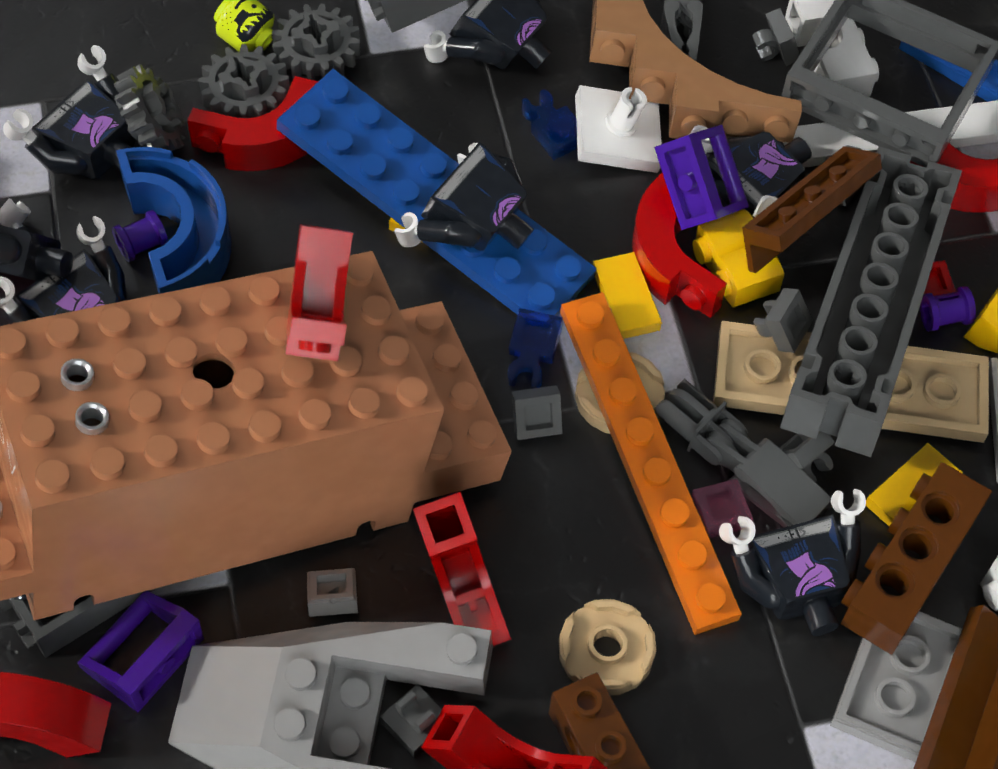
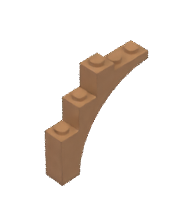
M593 0L589 62L629 67V87H632L629 99H631L635 88H638L646 95L647 102L668 104L669 138L678 139L689 135L697 125L712 128L722 124L725 134L753 137L761 132H769L780 142L789 143L793 140L802 114L801 100L767 94L737 84L710 71L683 53L662 33L649 15L643 0Z

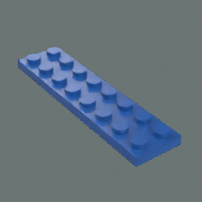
M335 69L327 73L277 119L276 129L403 227L404 224L401 218L407 212L415 214L419 222L424 219L421 214L430 197L459 165V163ZM519 209L515 214L534 230L518 250L499 234L484 251L473 247L422 241L541 334L560 315L561 304L573 301L595 277L596 267Z

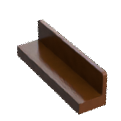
M843 146L743 226L749 272L757 273L877 174L882 169L881 154Z
M985 605L974 606L969 609L914 769H998V615Z

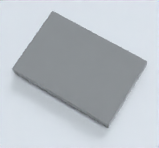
M919 611L893 655H890L862 637L830 726L916 762L962 628Z

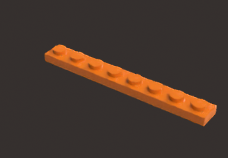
M601 292L561 304L560 314L694 635L738 621L742 613L604 293Z

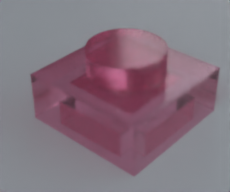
M737 479L694 489L692 492V500L709 538L720 536L719 528L723 523H730L733 532L741 530L738 516L748 517L753 521Z

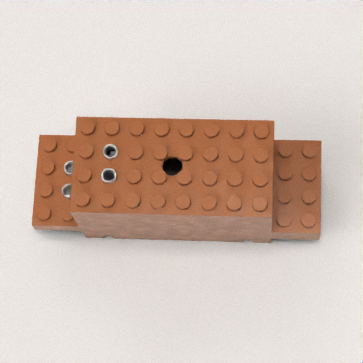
M373 251L350 255L344 300V320L347 326L344 346H340L338 361L285 354L294 267L0 326V601L26 595L33 620H38L74 610V602L82 596L91 595L95 605L356 536L358 527L368 521H371L370 524L373 531L409 521L413 505L416 502L500 481L512 450L442 301L399 310Z

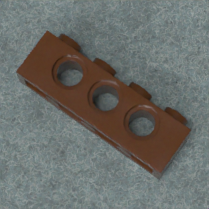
M943 462L940 463L932 477L923 473L910 494V497L916 500L914 506L910 511L901 507L887 532L894 535L889 545L885 546L879 542L864 567L869 569L871 573L864 583L856 578L845 594L841 603L848 607V610L841 625L893 655L980 514L992 490ZM927 515L938 517L943 524L932 521ZM904 550H912L919 554L922 559H914L908 556ZM881 585L893 587L900 596L887 594Z
M598 672L552 692L549 715L570 755L594 756L607 769H650Z

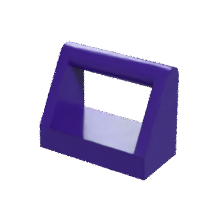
M722 124L654 147L681 230L716 220L749 207ZM708 138L730 204L722 206L701 142Z
M144 591L77 664L84 672L138 713L189 657L192 646L199 645L204 640L199 619L184 608L149 591ZM151 611L169 624L123 676L103 665Z

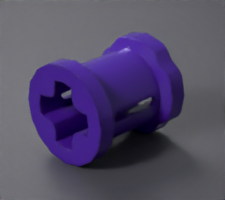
M154 210L146 212L145 218L127 226L121 227L118 224L112 227L115 242L127 262L135 260V255L157 245L161 247L168 242L163 224Z
M967 286L958 287L956 292L936 296L932 293L923 294L920 312L923 325L928 332L938 330L939 326L962 322L963 325L967 326L975 322V301L971 290Z

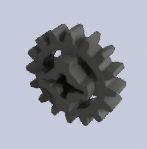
M323 3L319 5L317 10H311V7L305 4L303 13L300 14L293 9L289 10V21L279 18L277 21L278 30L272 31L273 53L277 54L279 63H285L286 70L291 68L293 79L294 76L300 77L302 74L307 75V79L315 80V76L323 78L332 69H335L344 76V65L354 68L356 65L355 56H359L361 53L359 27L353 26V17L348 15L341 18V8L338 7L331 12H327Z
M242 44L240 52L236 53L230 47H226L225 57L221 58L213 54L211 56L212 66L203 65L201 68L203 77L199 78L198 82L204 107H210L211 112L227 116L253 118L269 113L278 107L277 104L280 105L283 102L290 88L285 63H278L276 53H271L265 57L263 47L258 46L254 52H248L247 45Z
M141 64L117 75L119 81L114 83V87L119 94L115 96V100L118 102L121 116L125 118L128 124L129 133L138 140L141 146L147 144V147L162 148L172 152L183 147L184 143L182 140L186 138V134L181 127L185 126V122L183 121V113L175 102L173 90L170 86L163 82L161 77L155 79L152 69L147 68L145 70Z

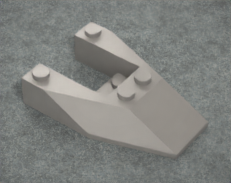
M343 622L194 645L191 648L168 743L213 769H390L370 765L386 680L485 695L493 650L492 631L442 622Z

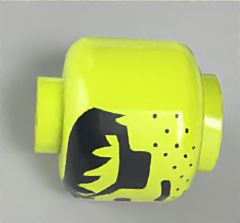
M224 0L214 14V20L217 22L216 34L238 52H240L242 44L247 45L248 52H253L258 46L263 47L264 51L273 40L274 14L258 0Z

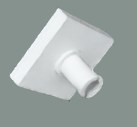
M580 85L575 95L578 161L658 173L661 167L654 147L662 144L659 103L647 102L646 95L638 88H635L631 99H629L632 87L625 88L620 92Z

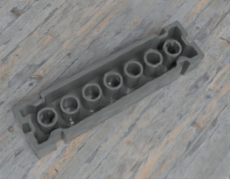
M880 146L876 153L881 154L882 169L869 179L863 188L805 350L802 364L799 367L780 427L813 439H817L819 431L836 436L837 439L834 446L868 457L872 456L884 423L892 392L962 170L928 161L927 167L910 163L911 155Z

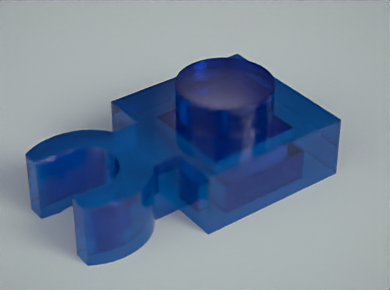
M545 89L540 91L539 102L542 106H534L527 98L522 99V114L527 120L531 121V133L552 160L577 149L576 117L567 106L555 110L553 107V97Z
M519 308L508 347L509 355L519 358L514 360L508 368L509 385L515 386L517 376L521 372L526 371L533 375L531 388L541 387L543 378L539 363L553 364L563 327V317Z

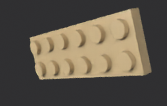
M722 321L719 330L713 403L720 406L725 401L727 408L784 415L791 389L799 367L802 364L812 333L806 332L795 353L781 352L778 350L772 337L759 335L755 325ZM907 346L881 429L984 443L989 434V357Z

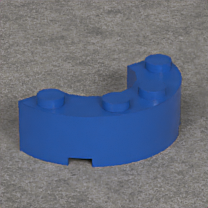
M133 147L116 150L133 214H145L148 211L154 210L156 214L167 216L179 224L176 234L165 245L148 252L158 293L161 294L219 282L230 260L232 242L224 195L215 178L201 164L193 159L187 162L174 157L171 150L154 147Z

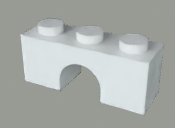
M789 0L785 18L795 37L797 47L806 46L835 0ZM847 18L814 72L870 97L874 83L879 78L878 64L875 58H871L867 51L862 29L857 28L854 20Z

